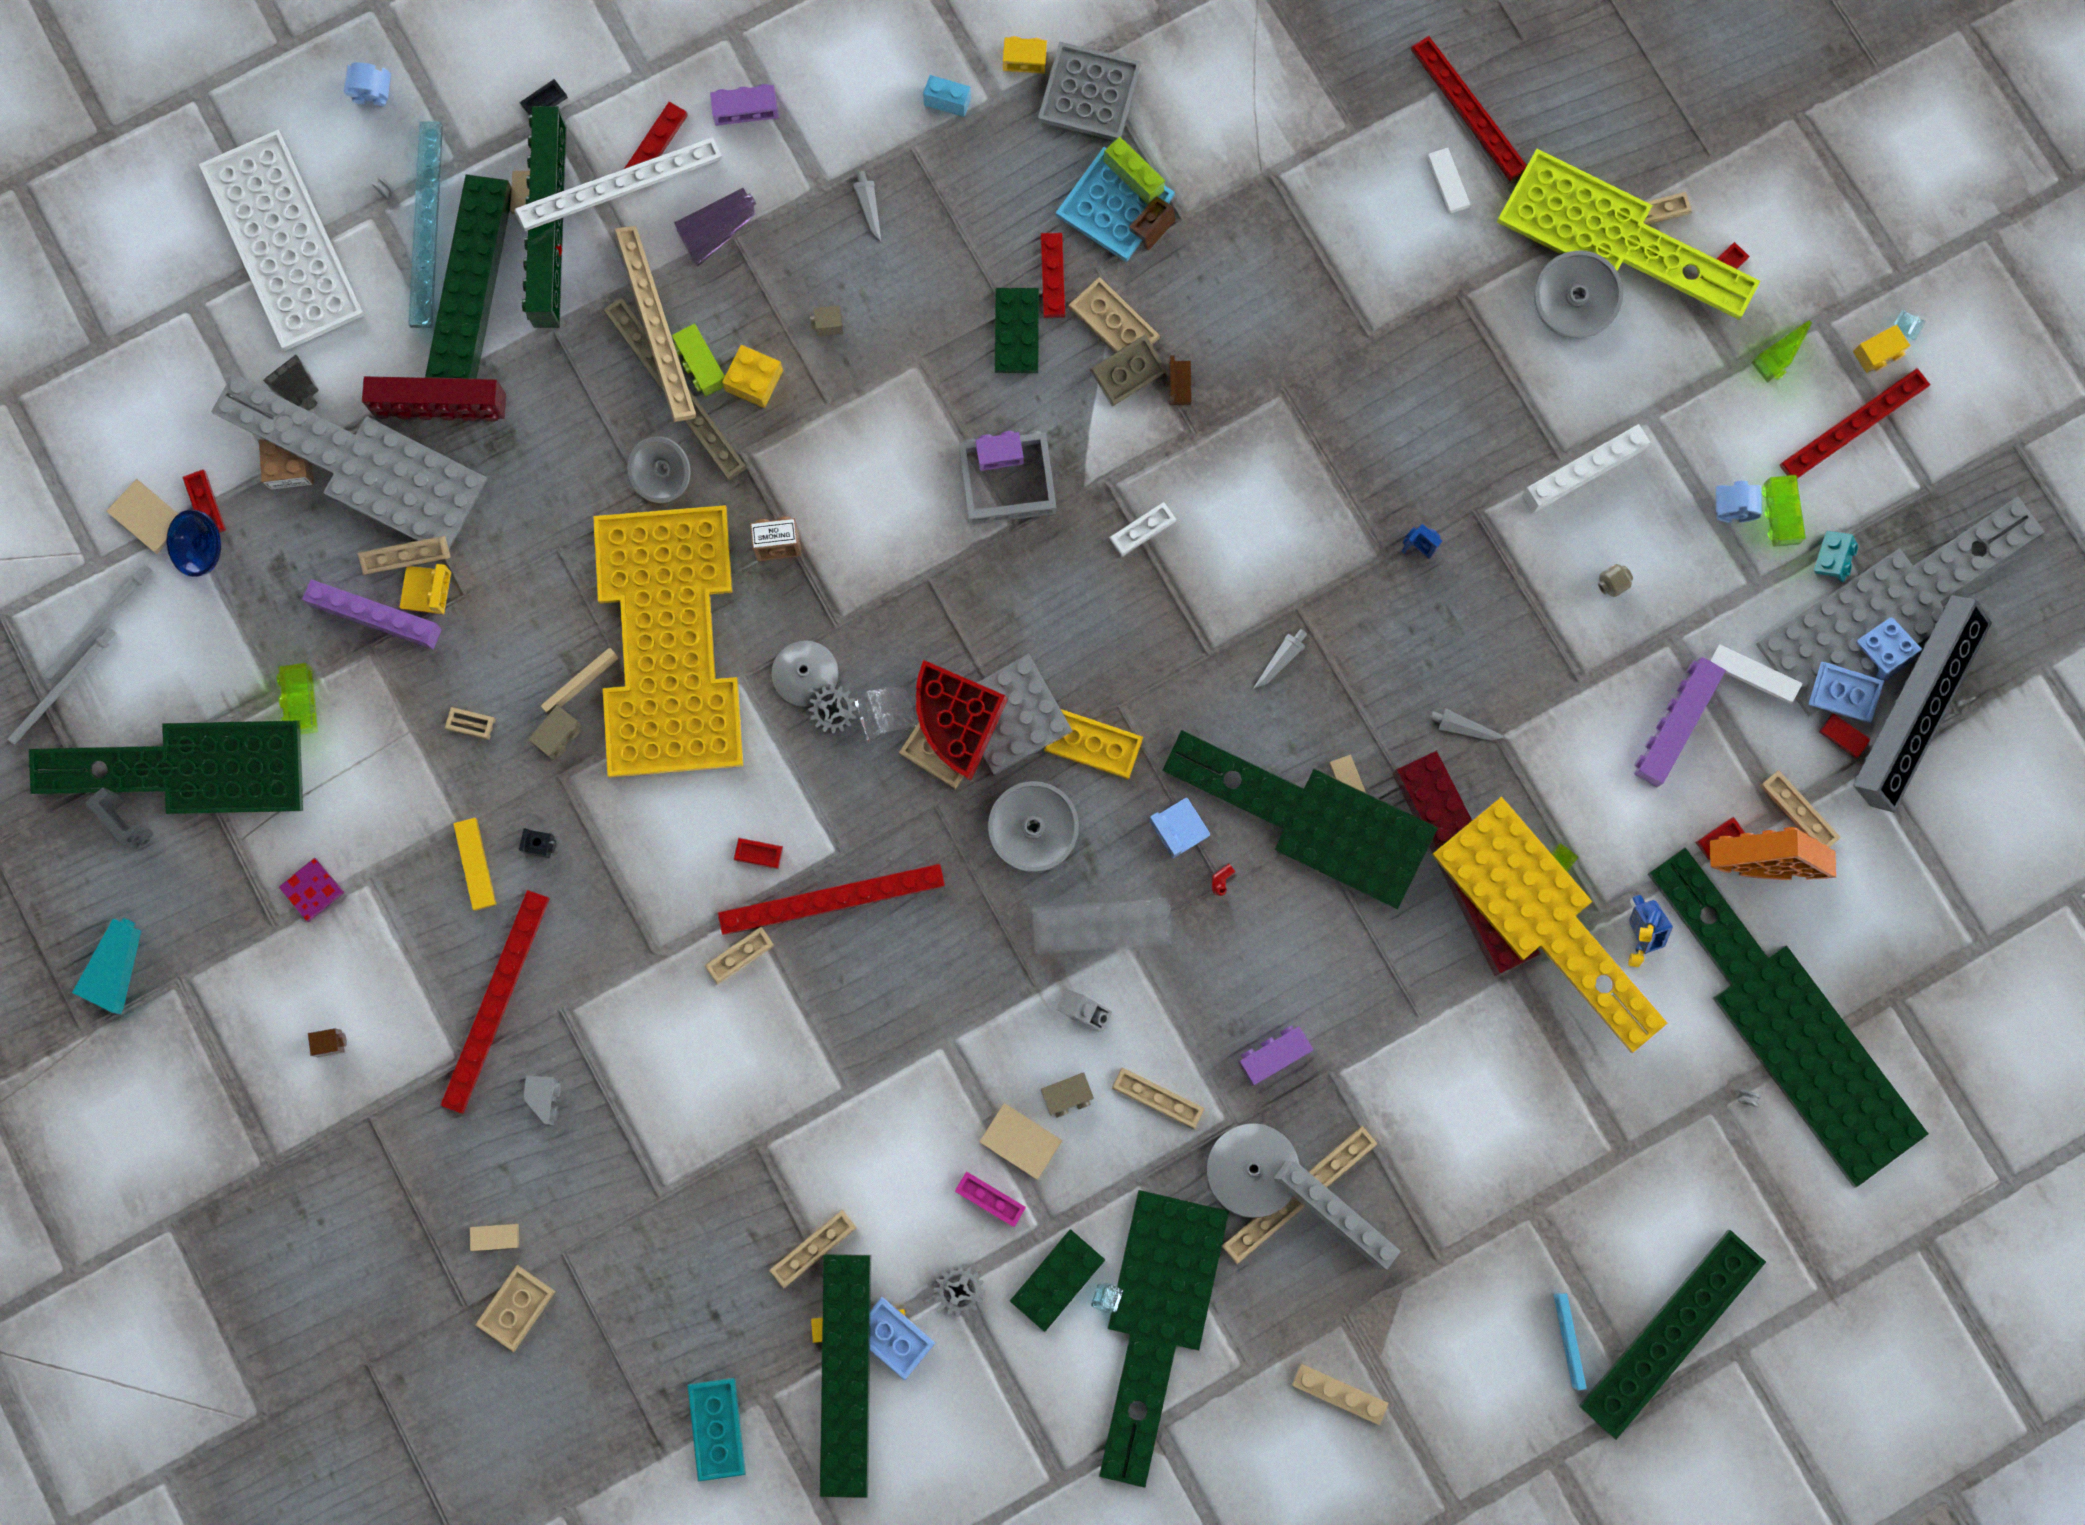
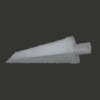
M860 171L857 173L859 182L854 183L853 187L871 233L881 242L874 181H867L865 171Z
M1300 629L1294 637L1287 634L1254 688L1268 684L1305 648V645L1301 643L1307 635L1305 631Z
M1446 708L1443 714L1432 711L1430 715V720L1440 723L1438 730L1490 741L1505 737Z

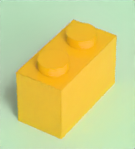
M1018 36L1005 37L1003 71L1045 74L1047 40H1042L1041 38L1023 39Z
M1896 324L1859 344L1853 353L1866 373L1873 369L1877 372L1888 365L1886 362L1890 360L1896 362L1906 355L1905 351L1911 345Z

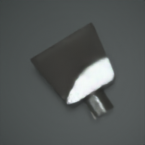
M294 355L263 379L268 387L278 396L297 406L302 404L306 410L313 409L318 403L313 395L319 389L305 364L297 355Z

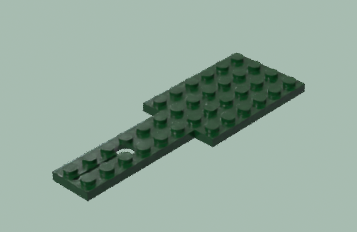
M300 720L162 723L163 746L29 749L30 794L96 793L103 787L112 792L165 791L166 814L303 811ZM97 761H102L107 766V774L101 779L92 773V765ZM38 769H62V770H38Z
M1181 730L1162 770L1284 829L1274 850L1397 910L1438 827L1315 768L1303 788L1184 730ZM1236 771L1240 774L1242 780L1237 788H1229L1224 783V776L1227 772Z
M1138 1190L1107 1328L1130 1334L1099 1477L1143 1488L1146 1487L1176 1345L1200 1350L1229 1211ZM1135 1401H1141L1147 1407V1414L1141 1420H1134L1129 1415V1406Z

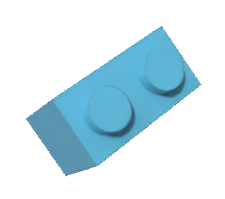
M929 75L923 92L924 105L965 117L971 100V87Z

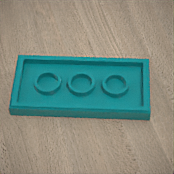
M728 1378L688 1384L698 1482L746 1475L736 1379Z

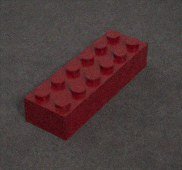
M364 376L362 403L373 416L379 419H387L388 416H393L404 420L410 419V417L431 420L432 417L447 421L454 420V418L475 421L478 418L495 422L498 419H505L506 393L497 379Z

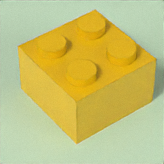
M740 345L722 382L725 391L765 408L783 372L781 361Z

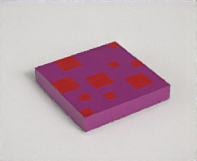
M313 858L279 886L307 922H310L345 893L317 858Z

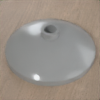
M659 436L649 437L640 441L630 453L627 465L628 476L634 489L643 498L655 503H666L677 499L686 490L690 480V464L683 449L674 441ZM663 464L667 466V471L663 469Z
M798 641L786 646L777 655L772 666V682L777 693L785 701L795 706H814L810 699H817L815 692L822 694V687H825L828 691L831 685H834V688H836L839 670L833 654L823 645L813 641ZM802 667L808 668V671L804 674L800 673ZM830 695L823 697L821 700L825 701Z

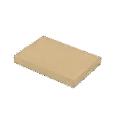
M138 479L106 511L156 554L187 523L182 516Z
M918 723L899 754L956 790L964 777L953 771L938 757L928 744Z
M1004 1103L981 1138L980 1143L1038 1180L1063 1140Z
M516 1265L475 1326L512 1352H515L556 1291L519 1265Z

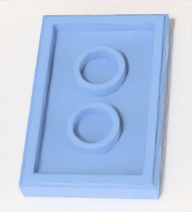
M1821 662L1808 705L1871 724L1884 681Z
M881 1297L871 1309L870 1351L903 1380H906L936 1342L884 1297Z

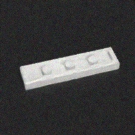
M1720 644L1711 659V662L1725 669L1726 674L1789 704L1793 703L1803 684Z

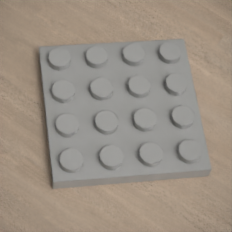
M1059 41L1039 112L1038 122L1113 141L1119 137L1122 138L1142 62Z
M1029 654L977 682L1004 694L1008 698L983 754L994 775L1073 732Z

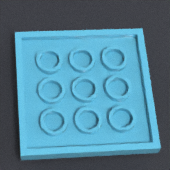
M1103 147L1059 207L1056 217L1127 262L1142 242L1141 238L1130 232L1129 226L1148 205L1104 163V150L1107 148ZM1164 186V192L1158 197L1169 204L1175 196V192Z

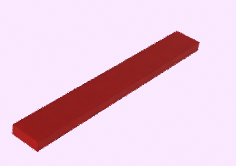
M1427 36L1411 47L1413 54L1507 179L1511 181L1521 175L1527 167L1526 163L1431 37Z
M1916 368L1787 458L1779 466L1788 478L1794 482L1924 391L1931 384L1920 370Z

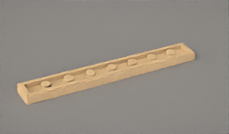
M1361 1126L1314 1166L1309 1173L1325 1187H1328L1373 1149L1377 1142ZM1293 1196L1288 1204L1278 1212L1266 1217L1253 1218L1226 1241L1222 1247L1234 1262L1238 1264L1305 1206Z

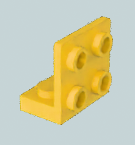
M436 564L435 569L407 566L399 607L402 610L444 615L451 571L446 565Z

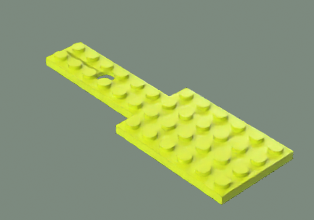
M1536 149L1497 220V223L1559 254L1571 251L1593 252L1608 260L1617 271L1623 262L1738 320L1743 316L1761 282L1644 224L1653 205L1539 149ZM1689 265L1695 266L1699 276L1693 280L1687 279L1683 275V268Z

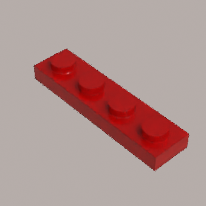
M668 102L624 169L661 156L687 118V111Z
M1041 233L1044 318L1065 317L1062 233Z

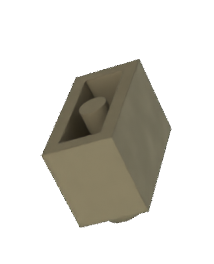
M557 705L528 740L554 760L555 757H560L564 753L565 745L570 739L574 740L579 735L582 725Z
M1084 1072L1041 1088L1050 1116L1055 1114L1056 1118L1069 1114V1108L1077 1106L1079 1110L1090 1106V1100L1094 1099Z

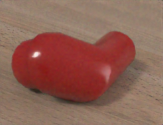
M1229 863L1212 876L1211 889L1215 895L1223 896L1227 892L1226 879L1235 873V870Z

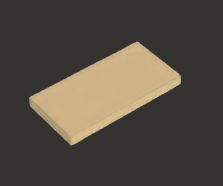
M1100 277L1068 305V308L1114 353L1145 334L1152 345L1160 339V335Z

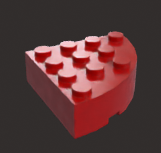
M923 660L916 684V712L920 728L928 744L938 757L957 774L971 781L1008 698L1004 694Z

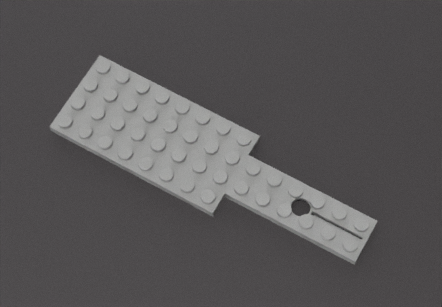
M2016 497L1914 566L1899 548L1756 643V645L1775 671L1803 683L1795 699L1809 717L1820 709L1808 704L1821 662L1867 676L1872 675L1879 670L1878 666L1858 646L1857 640L1892 617L1918 644L1932 634L1935 623L1941 617L1944 607L1940 601L2045 531L2020 498ZM1977 541L1984 544L1986 554L1983 557L1974 556L1971 553L1970 549L1973 542Z

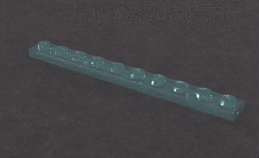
M420 121L408 321L410 328H432L443 137L442 122Z

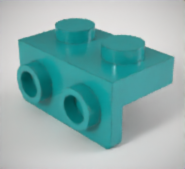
M1826 530L1814 567L1815 574L1837 577L1839 582H1845L1846 576H1849L1852 570V557L1856 556L1858 552V543L1853 534Z

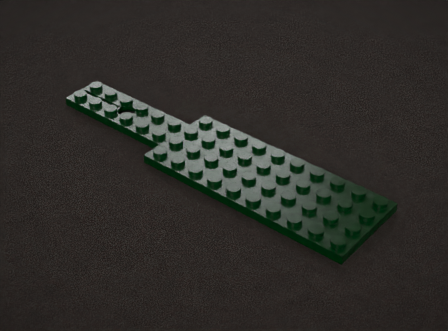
M1686 847L1648 873V876L1730 984V986L1713 997L1714 1001L1854 1188L1860 1186L1929 1134L1788 946H1783L1768 957ZM1704 907H1711L1715 910L1717 919L1713 924H1706L1701 920V910Z

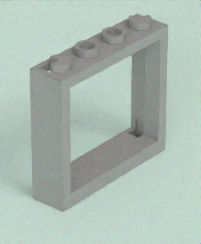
M1031 431L1028 435H1020L1021 446L1041 444L1048 500L974 510L967 453L977 452L975 439H966L963 443H959L969 525L1056 514L1057 508L1046 432Z

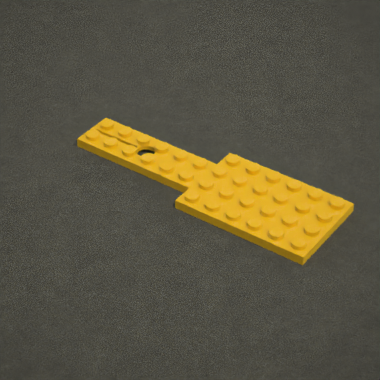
M1502 796L1432 854L1435 860L1518 957L1524 960L1540 946L1631 1053H1634L1668 1024L1576 917L1578 913L1593 901ZM1601 975L1608 976L1612 981V989L1608 993L1599 992L1595 986L1596 979Z

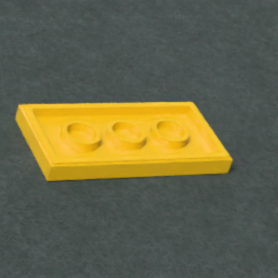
M1060 709L1073 732L1047 745L1044 751L1129 780L1143 737Z

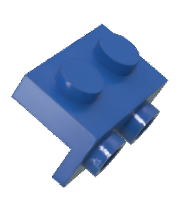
M1421 524L1418 529L1413 527L1402 542L1404 544L1402 552L1405 554L1413 545L1430 559L1443 540L1440 539V535L1435 530H1429L1424 524Z

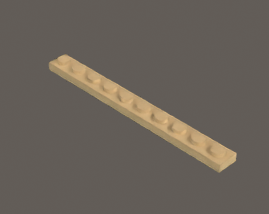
M637 227L617 228L614 234L673 421L694 419L696 412Z

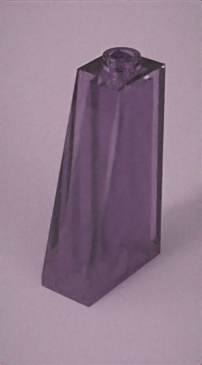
M744 188L674 222L679 236L697 267L755 215L754 206L756 202L752 194H747Z

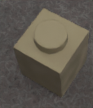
M840 305L814 308V316H810L811 327L816 329L817 336L843 334Z

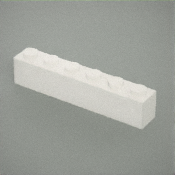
M1638 424L1530 485L1523 492L1522 496L1532 512L1535 513L1644 451L1650 444V440Z

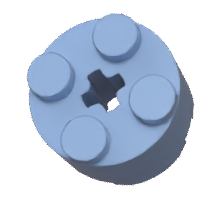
M354 62L351 66L348 64L344 93L352 97V102L357 104H365V101H372L377 106H386L391 73L382 68V72L375 70L376 65L361 62Z
M1736 481L1733 486H1717V520L1732 523V519H1739V523L1761 518V486L1748 485V481Z

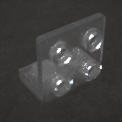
M904 685L866 691L855 701L868 742L876 741L885 733L911 729L917 726Z

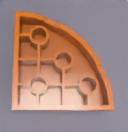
M1796 827L1784 828V831L1779 832L1764 830L1762 834L1757 835L1742 833L1740 837L1734 838L1731 836H1720L1719 840L1710 841L1711 867L1722 872L1731 873L1733 870L1739 872V876L1775 880H1792V876L1806 877V880L1836 878V851L1827 847L1826 844L1820 843L1817 839L1808 836L1807 833H1803Z

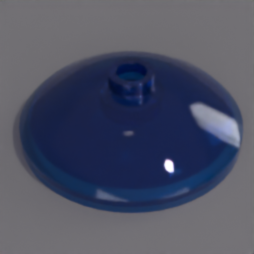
M199 510L182 511L171 521L166 543L169 557L174 566L181 573L191 577H200L210 573L217 565L221 554V537L214 521L206 513Z

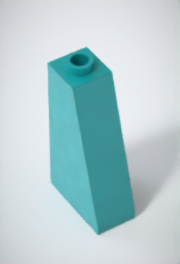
M124 917L122 920L112 919L72 992L73 994L112 1013L121 1014L123 1012L141 935V930L134 927L136 925L135 922Z

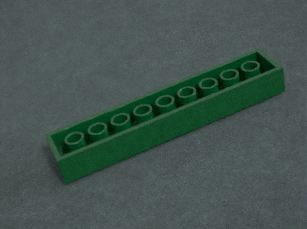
M532 106V115H529V127L532 130L531 135H528V146L531 148V155L527 156V166L530 168V175L526 177L529 196H526V204L565 190L567 125L559 106ZM564 217L528 230V237L524 238L527 257L523 259V267L526 271V278H523V291L526 292L525 299H522V311L526 313L527 320H530L534 328H560L562 254L559 256V250L556 249V246L561 244L563 249Z
M465 174L425 378L477 379L510 212L512 187L508 180Z

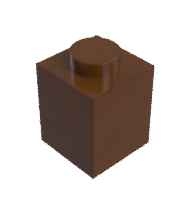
M333 1028L308 1033L310 1056L323 1057L345 1053L344 1047L347 1045L345 1033H342L341 1029Z

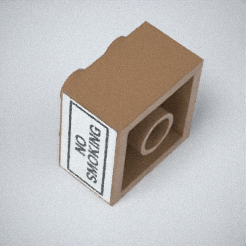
M264 439L259 440L261 480L265 486L272 490L314 485L312 463Z
M783 516L779 517L778 520L759 519L755 521L756 523H750L753 551L758 561L802 556L799 529L795 518Z

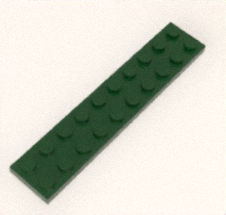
M1727 1230L1579 1404V1407L1613 1439L1617 1440L1764 1266L1766 1261L1734 1232Z
M824 1254L820 1497H868L871 1255Z

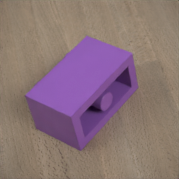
M1006 431L999 436L987 434L980 436L979 439H975L980 471L1024 464L1019 432Z

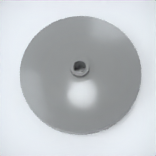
M1571 251L1551 260L1540 273L1534 290L1535 307L1543 323L1561 336L1576 339L1591 337L1605 330L1618 315L1623 301V285L1617 270L1608 260L1589 251ZM1575 294L1580 296L1579 300L1575 299Z
M1030 781L1009 788L996 800L990 812L988 831L995 852L1005 863L1024 872H1043L1058 866L1071 854L1078 838L1079 821L1076 809L1065 793L1050 784ZM1036 825L1038 827L1037 832L1029 830L1030 826Z
M1244 1124L1234 1127L1217 1140L1210 1152L1207 1163V1177L1211 1191L1223 1207L1239 1216L1261 1218L1272 1215L1285 1207L1293 1197L1273 1178L1287 1160L1299 1163L1297 1153L1290 1141L1274 1128L1262 1124ZM1250 1166H1257L1258 1172L1251 1173Z

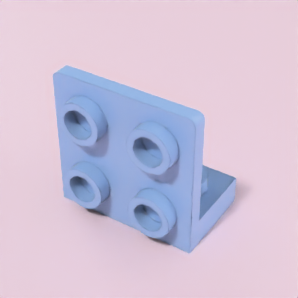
M1892 617L1857 640L1858 646L1878 666L1879 671L1875 678L1884 682L1916 661L1922 650Z
M1184 798L1159 814L1157 812L1149 818L1150 824L1172 859L1210 836V832L1188 798Z

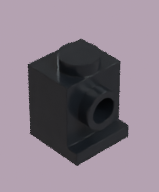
M524 828L519 851L523 854L550 858L551 853H554L556 849L555 836L550 833ZM541 839L540 846H534L535 841Z

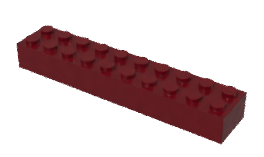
M1437 750L1396 769L1393 773L1413 816L1438 827L1429 845L1432 853L1473 821ZM1438 863L1494 976L1540 955L1537 948L1528 957L1521 960Z

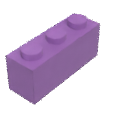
M761 84L758 87H739L734 90L719 89L715 92H710L715 126L779 118L774 85Z
M1291 1025L1280 1032L1282 1037L1275 1041L1271 1037L1261 1043L1263 1048L1256 1052L1252 1048L1241 1055L1243 1059L1238 1063L1252 1086L1313 1051L1300 1026L1294 1029Z

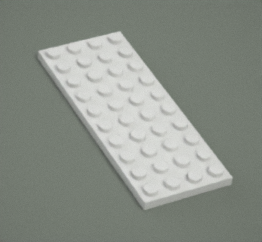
M279 129L199 164L284 352L365 316Z

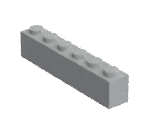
M1287 1160L1273 1179L1378 1269L1387 1270L1401 1252L1296 1161Z

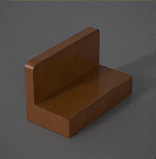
M1156 196L1129 226L1130 232L1143 240L1144 247L1148 251L1175 222L1173 206Z
M1170 355L1169 405H1191V361H1175V355Z

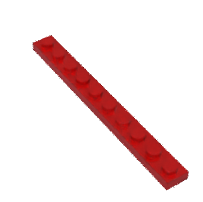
M936 864L718 912L721 932L724 936L945 887L941 865Z
M529 890L526 891L440 1106L464 1114L550 900L549 897Z

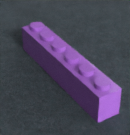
M312 579L302 598L311 607L433 650L442 630L434 622Z
M1704 657L1690 664L1687 669L1689 676L1686 680L1683 679L1676 689L1679 694L1676 699L1672 698L1666 707V710L1669 712L1665 718L1661 717L1655 728L1658 731L1655 737L1651 736L1645 745L1647 748L1645 755H1640L1634 765L1637 767L1634 773L1636 776L1656 787L1664 783L1726 671L1725 669Z

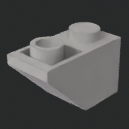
M1065 989L1056 1009L1068 1017L1100 1032L1104 1031L1112 1014V1011L1090 998Z
M526 1076L524 1100L544 1124L554 1125V1120H557L559 1111L558 1106H555L556 1097H559L561 1092V1084L558 1083V1078Z

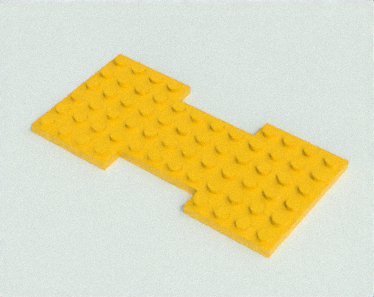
M726 505L593 516L599 604L620 602L625 675L624 687L603 688L607 776L612 778L743 767L738 678L716 679L710 595L732 593Z

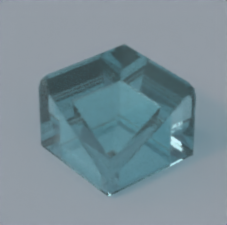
M1901 310L1894 325H1898L1904 336L1916 340L1926 321Z
M1110 1283L1098 1284L1091 1307L1105 1313L1116 1312L1123 1290Z

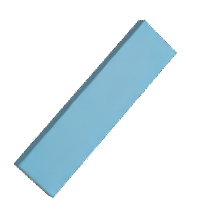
M1556 1293L1553 1296L1571 1385L1576 1390L1587 1389L1567 1293Z

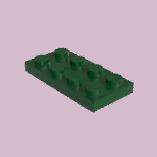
M996 288L995 373H1038L1039 288Z
M1069 1229L1010 1299V1302L1040 1329L1046 1332L1103 1264L1105 1259L1075 1232Z

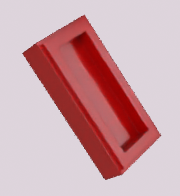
M1834 713L1830 715L1819 733L1854 758L1860 756L1871 740Z
M1733 816L1695 843L1709 861L1711 840H1719L1720 836L1740 837V834L1745 832Z
M738 838L734 861L779 869L783 846Z

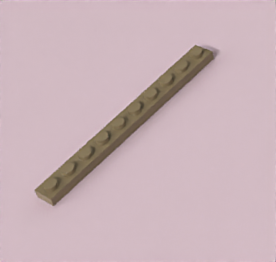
M619 298L603 310L664 392L645 329L624 300ZM689 390L696 417L684 421L729 481L747 468Z

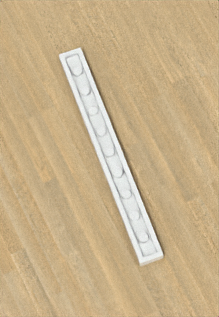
M712 137L515 208L514 212L523 230L527 231L719 161L722 155Z

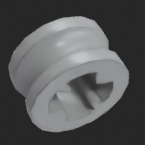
M381 177L378 178L377 183L372 184L385 198L389 197V192H394L392 186Z
M1740 1090L1742 1096L1738 1098V1102L1759 1107L1757 1100L1761 1099L1760 1094Z

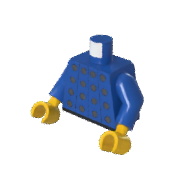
M1637 895L1629 901L1633 908L1629 922L1638 940L1636 947L1638 953H1630L1628 965L1637 968L1644 962V954L1666 946L1673 928L1657 901L1645 902L1641 895Z

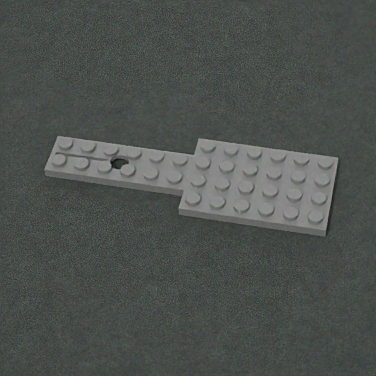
M234 373L211 410L213 414L333 474L323 492L324 495L415 541L445 535L448 548L450 549L487 481V477L367 416L356 435ZM280 416L290 417L293 421L292 428L284 432L278 431L275 427L276 419Z

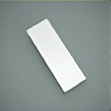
M1449 148L1429 153L1427 159L1449 214L1469 208L1471 204Z
M1163 502L1109 537V540L1120 556L1123 557L1176 522V518Z

